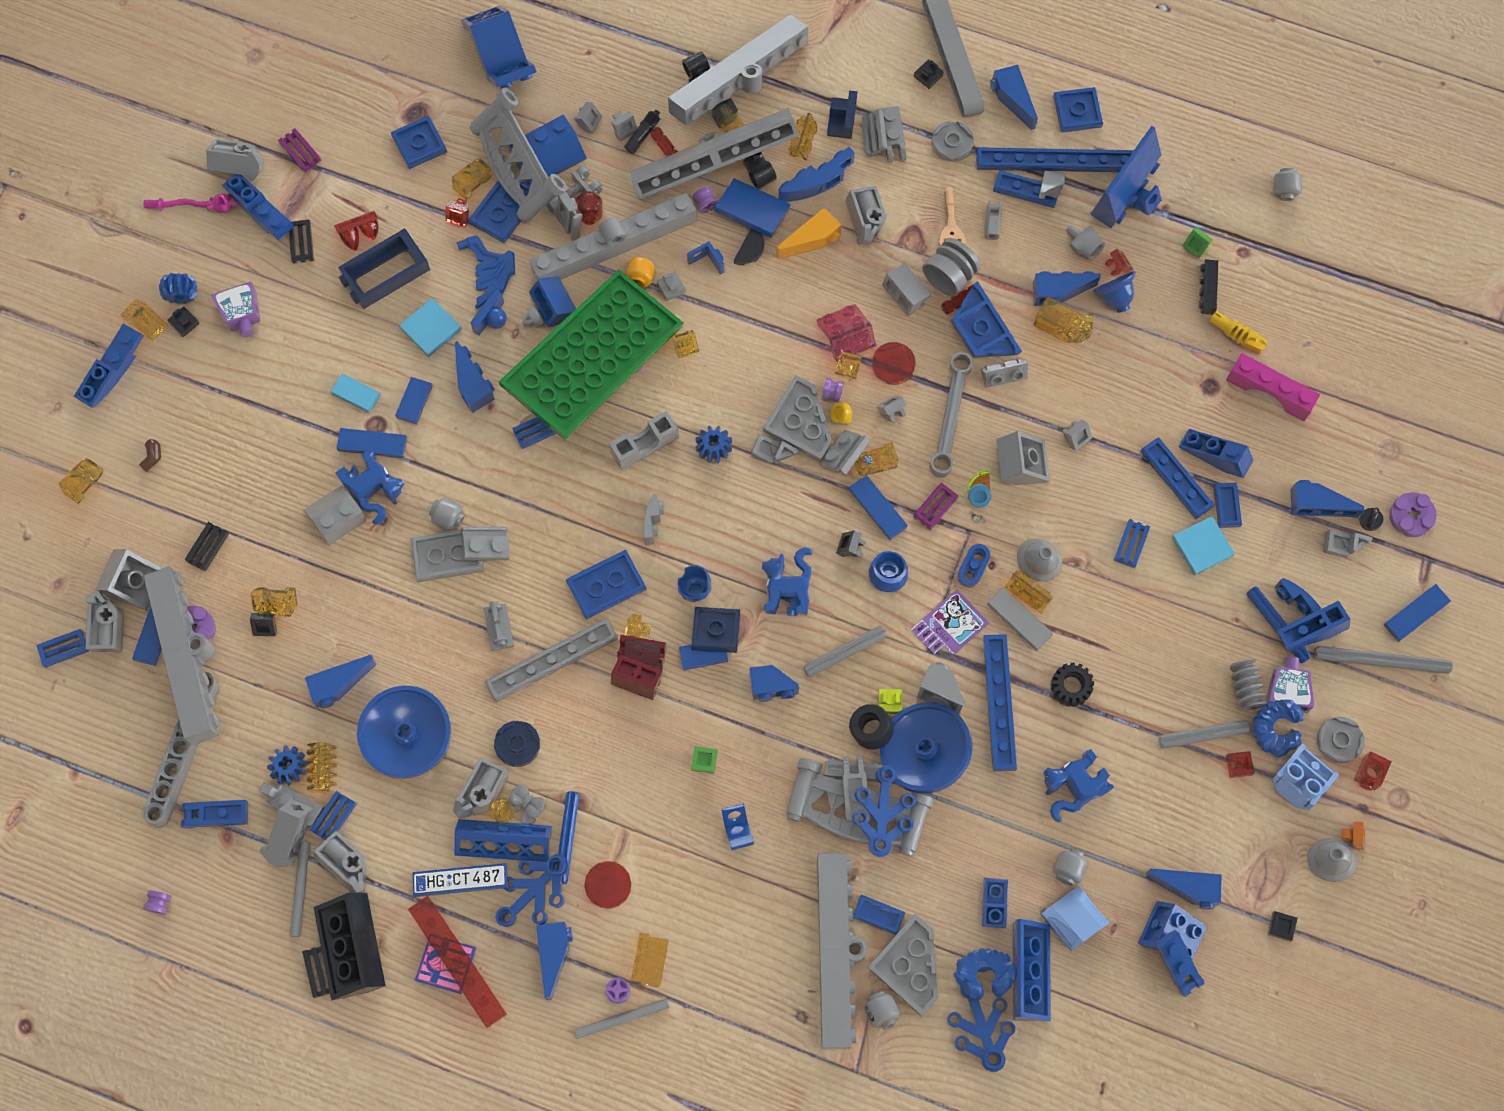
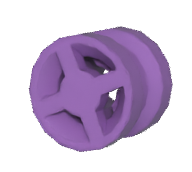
M703 187L693 194V200L698 203L699 212L707 213L715 209L718 200L716 197H713L711 187Z
M826 378L822 399L831 398L834 402H839L844 382H834L831 378Z
M148 890V901L144 904L143 910L166 915V905L170 901L171 895Z
M618 977L613 978L607 983L606 994L610 1001L621 1004L628 1000L631 992L627 981Z

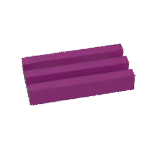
M296 128L292 130L291 134L287 133L284 139H278L279 144L303 172H306L321 161L320 156ZM294 138H297L299 140V142L314 158L313 160L310 159V157L298 145ZM288 142H290L295 147V149L301 154V156L307 161L308 164L304 165V163L299 159V157L287 145Z
M941 482L914 513L913 517L916 520H920V523L925 524L931 531L959 496ZM942 490L945 491L928 513L922 516L921 514ZM950 495V500L930 522L928 519Z

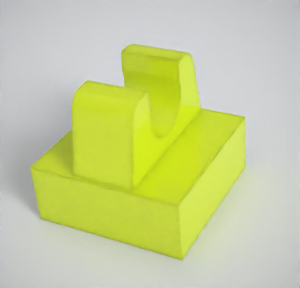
M879 689V706L888 714H898L902 711V689Z

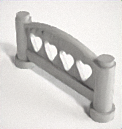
M503 88L497 93V98L471 122L470 130L476 136L481 135L487 159L495 176L506 192L519 204L520 208L517 215L522 221L526 222L531 220L556 196L558 197L559 194L565 192L567 186L558 175L551 174L549 177L547 176L511 112L518 105V99L511 90ZM496 128H504L500 142L496 145L495 138L491 136V131ZM513 145L510 158L506 162L505 156L501 154V147ZM523 162L519 177L515 179L514 172H511L510 166L512 163ZM532 179L529 193L525 196L524 190L520 188V182Z
M800 758L797 766L799 773L786 812L788 814L787 819L800 822L801 818H806L813 824L836 836L868 844L869 838L859 826L853 822L846 823L844 817L837 818L834 815V811L845 802L843 781L821 775V764ZM868 789L871 800L878 807L880 792ZM915 792L911 793L915 797L914 806L904 809L895 817L896 823L903 817L911 818L913 828L903 832L891 842L892 846L900 848L899 853L913 857V853H916L927 811L932 808L934 801L933 798ZM824 793H827L831 806L829 814H823L821 810L814 811L812 809V804ZM889 796L888 810L898 803L900 798ZM904 800L906 805H910L911 800ZM903 820L902 826L907 829L909 823ZM878 841L877 845L884 846V843L882 841Z

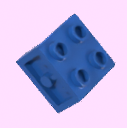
M1157 901L1138 944L1144 948L1158 950L1155 942L1171 931L1176 930L1180 934L1193 960L1207 926L1176 904Z

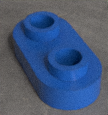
M975 544L970 547L958 572V580L963 586L974 587L980 581L990 559V551L985 545ZM978 554L982 559L976 560L974 556ZM971 574L973 578L970 580L966 579L965 575Z

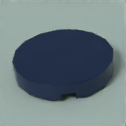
M511 721L504 724L497 731L494 749L498 758L504 764L512 767H522L531 763L537 757L540 750V738L536 729L531 724L522 721Z

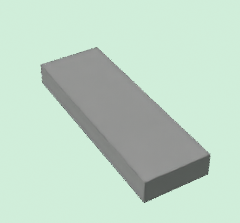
M1004 587L987 603L993 611L1036 651L1053 635L1043 623Z

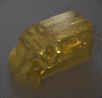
M1048 296L1033 323V326L1066 343H1081L1089 339L1094 331L1092 314L1088 313L1085 317Z

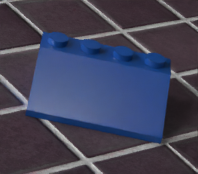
M1151 125L1090 213V215L1112 228L1115 222L1121 223L1126 215L1123 212L1127 206L1132 207L1138 198L1135 196L1137 190L1142 191L1149 182L1146 179L1148 174L1151 173L1153 175L1160 166L1157 161L1161 157V150L1155 127Z

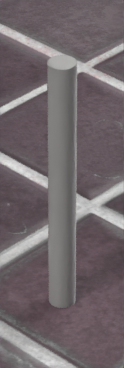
M300 842L290 937H300L310 842Z
M663 999L576 1029L575 1033L577 1039L667 1009L669 1005L667 999Z

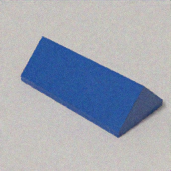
M1017 919L1013 923V965H1015L1017 973L1013 982V1020L1051 1021L1050 925Z

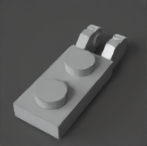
M899 106L879 108L883 111L888 162H893L894 153L892 149L899 148L901 161L906 160L905 138Z
M857 755L858 774L849 773L850 760L848 756L843 757L844 775L842 776L846 823L853 822L852 816L858 811H864L868 816V821H870V813L854 797L857 789L861 787L867 788L863 755ZM864 791L859 792V797L861 799H864L866 797ZM858 814L856 817L857 821H863V816Z

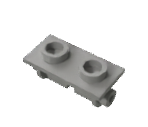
M1017 358L1004 362V367H1001L1000 363L989 366L985 365V368L981 369L982 376L985 377V388L1028 379V362Z
M497 601L490 602V607H485L484 613L491 651L514 647L506 603L499 605Z

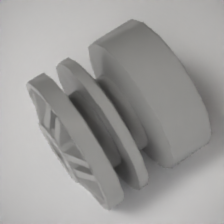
M947 238L942 243V246L937 248L936 254L931 255L923 264L922 270L927 280L936 289L948 296L954 297L965 287L966 282L972 279L973 275L979 271L981 265L975 253L968 246L954 238Z

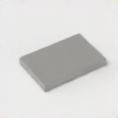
M461 530L411 538L417 582L485 572L483 560H463Z

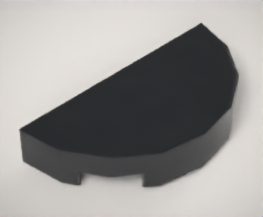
M750 229L734 258V264L742 266L753 261L756 262L762 256L764 238L760 232Z

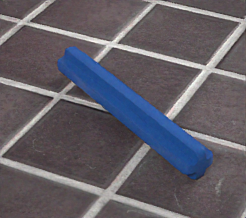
M1257 586L1247 592L1249 599L1276 633L1277 630L1287 626V623ZM1305 646L1290 650L1295 657L1299 658L1300 663H1305L1311 658V654Z
M569 791L566 794L558 854L563 855L569 861V868L579 803V793ZM557 863L556 871L561 869V863ZM569 870L562 877V884H567Z

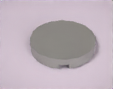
M944 122L934 130L932 148L936 155L943 160L951 162L960 161L966 158L972 151L974 144L973 133L962 122Z
M1335 717L1321 726L1317 733L1319 750L1327 759L1336 763L1351 762L1361 754L1364 748V734L1359 729L1358 724L1349 718Z

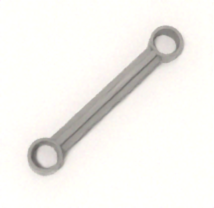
M964 352L954 354L950 362V371L953 375L937 454L932 457L930 463V471L939 478L948 476L953 467V459L950 456L965 377L971 372L973 364L971 356ZM962 359L968 363L969 367L966 370H958L954 367L953 362ZM938 459H944L948 462L949 468L945 471H939L934 467L933 463Z

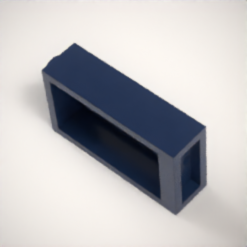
M404 228L339 266L341 275L338 278L345 288L349 286L352 292L349 294L355 304L360 303L363 309L430 271L427 259ZM402 252L409 253L415 264L365 293L361 290L356 282L358 278Z

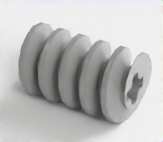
M1255 659L1239 661L1230 666V670L1235 672L1231 676L1236 681L1233 686L1238 690L1235 696L1240 698L1237 705L1243 707L1242 710H1253L1267 705L1266 701H1260V698L1266 696V693L1258 692L1260 688L1264 687V684L1256 683L1257 680L1262 678V675L1254 674L1255 671L1260 669V666H1253L1252 663L1256 661Z

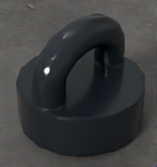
M1378 507L1367 508L1359 518L1360 525L1367 531L1379 529L1384 520Z

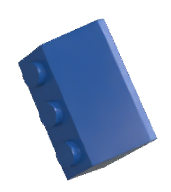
M564 114L525 135L548 177L551 174L558 175L587 159L574 129ZM509 145L510 154H511L513 145ZM523 162L516 163L519 170H521ZM532 179L527 180L530 186L532 183Z

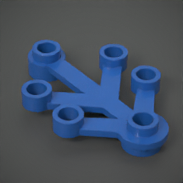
M889 765L878 768L875 773L876 780L880 783L878 807L871 800L870 792L867 788L861 787L854 793L855 799L863 804L877 822L875 831L867 822L868 816L864 811L855 812L852 816L853 823L859 826L869 838V851L876 857L888 855L892 848L891 842L903 832L913 828L912 819L903 817L899 819L896 827L886 833L887 823L904 809L910 808L915 804V797L907 793L902 795L900 801L888 810L890 785L896 778L894 768ZM885 770L890 772L889 779L884 777ZM860 791L865 792L866 797L864 799L859 797ZM905 797H909V798H910V800H911L910 805H906V804H905V802H904V798H905ZM858 814L863 816L862 823L857 821L856 817ZM903 820L909 823L907 829L902 826ZM878 841H882L884 843L883 849L878 848Z
M560 854L551 856L547 862L522 860L519 863L518 869L524 875H530L533 871L545 872L539 878L514 879L508 877V881L512 880L513 885L510 888H504V890L508 892H513L516 889L528 890L510 908L502 907L497 911L495 918L499 925L503 927L514 925L517 919L516 915L534 897L535 907L532 921L538 925L545 924L548 920V915L544 912L545 889L551 880L552 894L549 896V904L555 908H560L564 905L565 899L561 895L562 877L569 870V861ZM529 863V869L524 871V865ZM561 863V869L556 871V864ZM556 896L560 897V901L558 904H554L553 902ZM542 913L543 919L537 921V915ZM507 914H510L511 919L510 921L506 922L505 916Z
M960 986L962 996L969 1001L976 1025L963 1019L957 1012L949 1014L947 1023L950 1027H959L981 1039L984 1049L970 1043L966 1036H959L955 1040V1047L959 1051L966 1050L981 1058V1063L987 1071L997 1072L1005 1065L1006 1060L1003 1050L1009 1037L1016 1030L1012 1022H1004L1000 1027L1001 1035L995 1046L993 1045L991 1035L1001 1014L1008 1007L1007 1001L1003 998H997L992 1004L993 1010L986 1022L979 1000L970 998ZM996 1002H1003L1004 1009L998 1010ZM955 1015L959 1018L958 1024L951 1023V1016ZM1005 1025H1010L1012 1027L1011 1033H1006L1004 1031ZM959 1039L966 1041L967 1045L965 1048H961L958 1045ZM989 1056H996L997 1063L991 1064Z

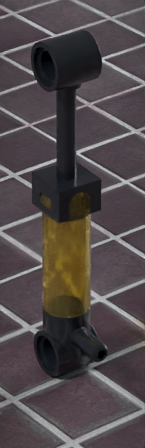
M702 51L682 60L683 68L690 79L699 77L710 69L709 62ZM731 98L720 102L712 109V117L717 126L723 129L724 133L744 126L738 115V109ZM762 152L741 159L755 188L759 189L777 179L773 166L769 161L765 160Z

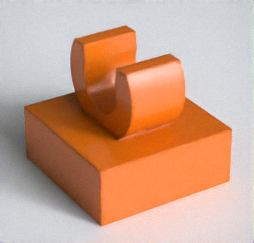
M1354 821L1353 829H1342L1341 838L1343 841L1353 842L1354 848L1358 850H1365L1364 822Z

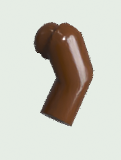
M154 439L146 441L147 457L139 464L145 472H148L161 459V445Z

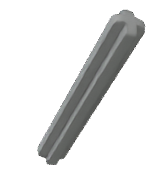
M878 626L804 666L806 675L812 677L886 637L884 628Z
M1247 720L1182 731L1161 735L1159 743L1161 748L1164 749L1248 733L1250 726Z

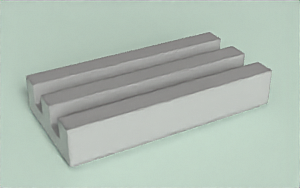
M880 109L876 110L875 114L871 112L868 117H862L866 155L870 157L887 149L884 115Z

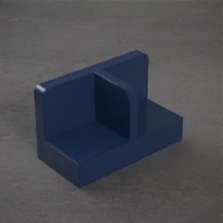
M849 90L848 99L832 98L827 136L852 139L858 91Z

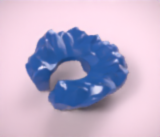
M1281 699L1280 701L1268 702L1267 706H1262L1257 711V716L1253 718L1254 723L1252 725L1254 729L1252 732L1258 740L1257 744L1262 747L1263 751L1273 753L1276 757H1281L1301 745L1300 738L1302 734L1299 731L1291 729V732L1286 735H1278L1274 732L1273 728L1274 723L1281 718L1288 719L1294 724L1303 721L1304 712L1301 707L1290 699Z
M980 948L978 951L974 950L972 953L969 952L966 957L963 956L961 959H958L954 977L966 995L970 998L981 1000L984 990L982 984L976 978L977 972L993 971L995 973V979L992 982V992L996 997H1001L1012 987L1017 973L1016 967L1011 962L1008 954L1004 955L1003 952H998L995 949L991 951L989 948L986 950Z

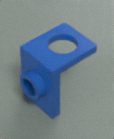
M1155 185L1151 191L1145 188L1142 191L1138 189L1135 193V196L1138 198L1132 207L1149 216L1162 201L1159 187Z
M710 241L687 253L689 265L708 255L720 274L725 273L723 256L718 249H714Z
M744 803L721 809L731 850L754 845ZM735 811L741 813L737 818L728 817L730 813Z

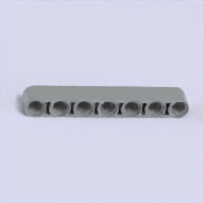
M922 0L962 117L984 112V102L948 0Z
M205 672L208 679L211 680L208 692L212 695L215 702L220 687L219 682L211 673ZM179 719L143 810L144 820L155 828L164 827L169 822L198 744L193 746L184 739ZM181 745H186V750L181 754H177L178 748ZM177 766V773L169 776L170 769ZM169 788L168 796L161 798V792ZM160 810V817L153 821V813Z

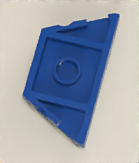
M977 281L953 316L951 323L973 358L1019 355L1022 352L1021 348Z

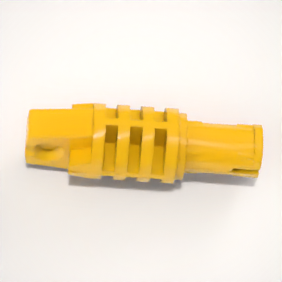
M1218 311L1213 314L1209 323L1224 331L1226 337H1231V340L1237 341L1238 344H1242V347L1257 354H1261L1268 343L1256 331L1250 330L1248 326L1245 327L1243 323L1240 324L1238 320L1232 321Z

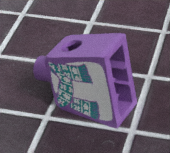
M252 282L211 295L231 331L239 329L242 337H248L254 333L252 325L260 322L257 293Z
M1285 657V667H1277L1272 673L1266 702L1290 699L1299 705L1303 712L1308 713L1314 708L1310 671L1299 669V658Z

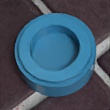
M976 484L970 488L968 498L973 506L984 507L990 502L991 493L987 486Z

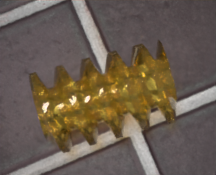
M322 742L309 743L307 746L310 749L307 750V755L310 758L307 759V764L311 767L307 768V773L311 776L307 778V783L311 785L307 787V791L311 793L330 792V788L337 785L336 782L330 781V778L337 776L336 773L330 772V769L337 767V764L330 763V760L337 758V755L331 754L330 751L336 750L337 746Z

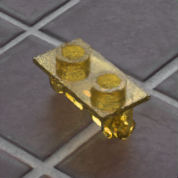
M810 113L807 114V117L801 116L800 119H797L796 128L799 137L791 139L788 148L790 156L797 157L798 154H801L805 161H807L808 154L812 149L814 134L817 132V123Z
M1016 571L1012 574L1005 588L1042 614L1046 606L1053 599L1050 595L1051 592H1048L1039 584L1035 588L1032 587L1034 581L1023 574V572L1019 573Z

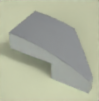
M1044 171L1039 198L1045 199V196L1058 198L1060 189H1063L1065 175Z
M760 434L750 455L771 464L797 454L799 449L783 441L779 443Z
M1330 529L1326 531L1324 553L1347 557L1371 542L1372 537L1359 533L1349 535Z

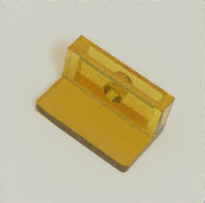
M639 933L631 977L632 983L653 987L661 986L668 948L667 939L650 937L647 933Z

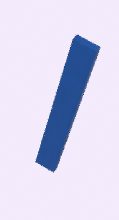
M977 147L976 165L977 170L1119 172L1134 150Z

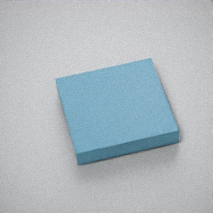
M433 298L399 325L402 331L428 357L462 330L461 326Z
M1212 516L1172 537L1194 575L1235 555Z

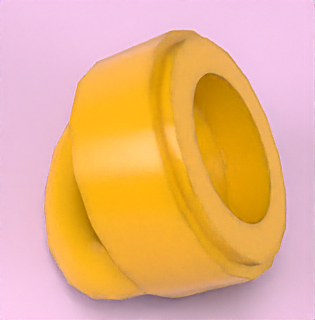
M844 402L835 403L831 409L832 421L836 424L847 425L851 423L853 415L849 404Z

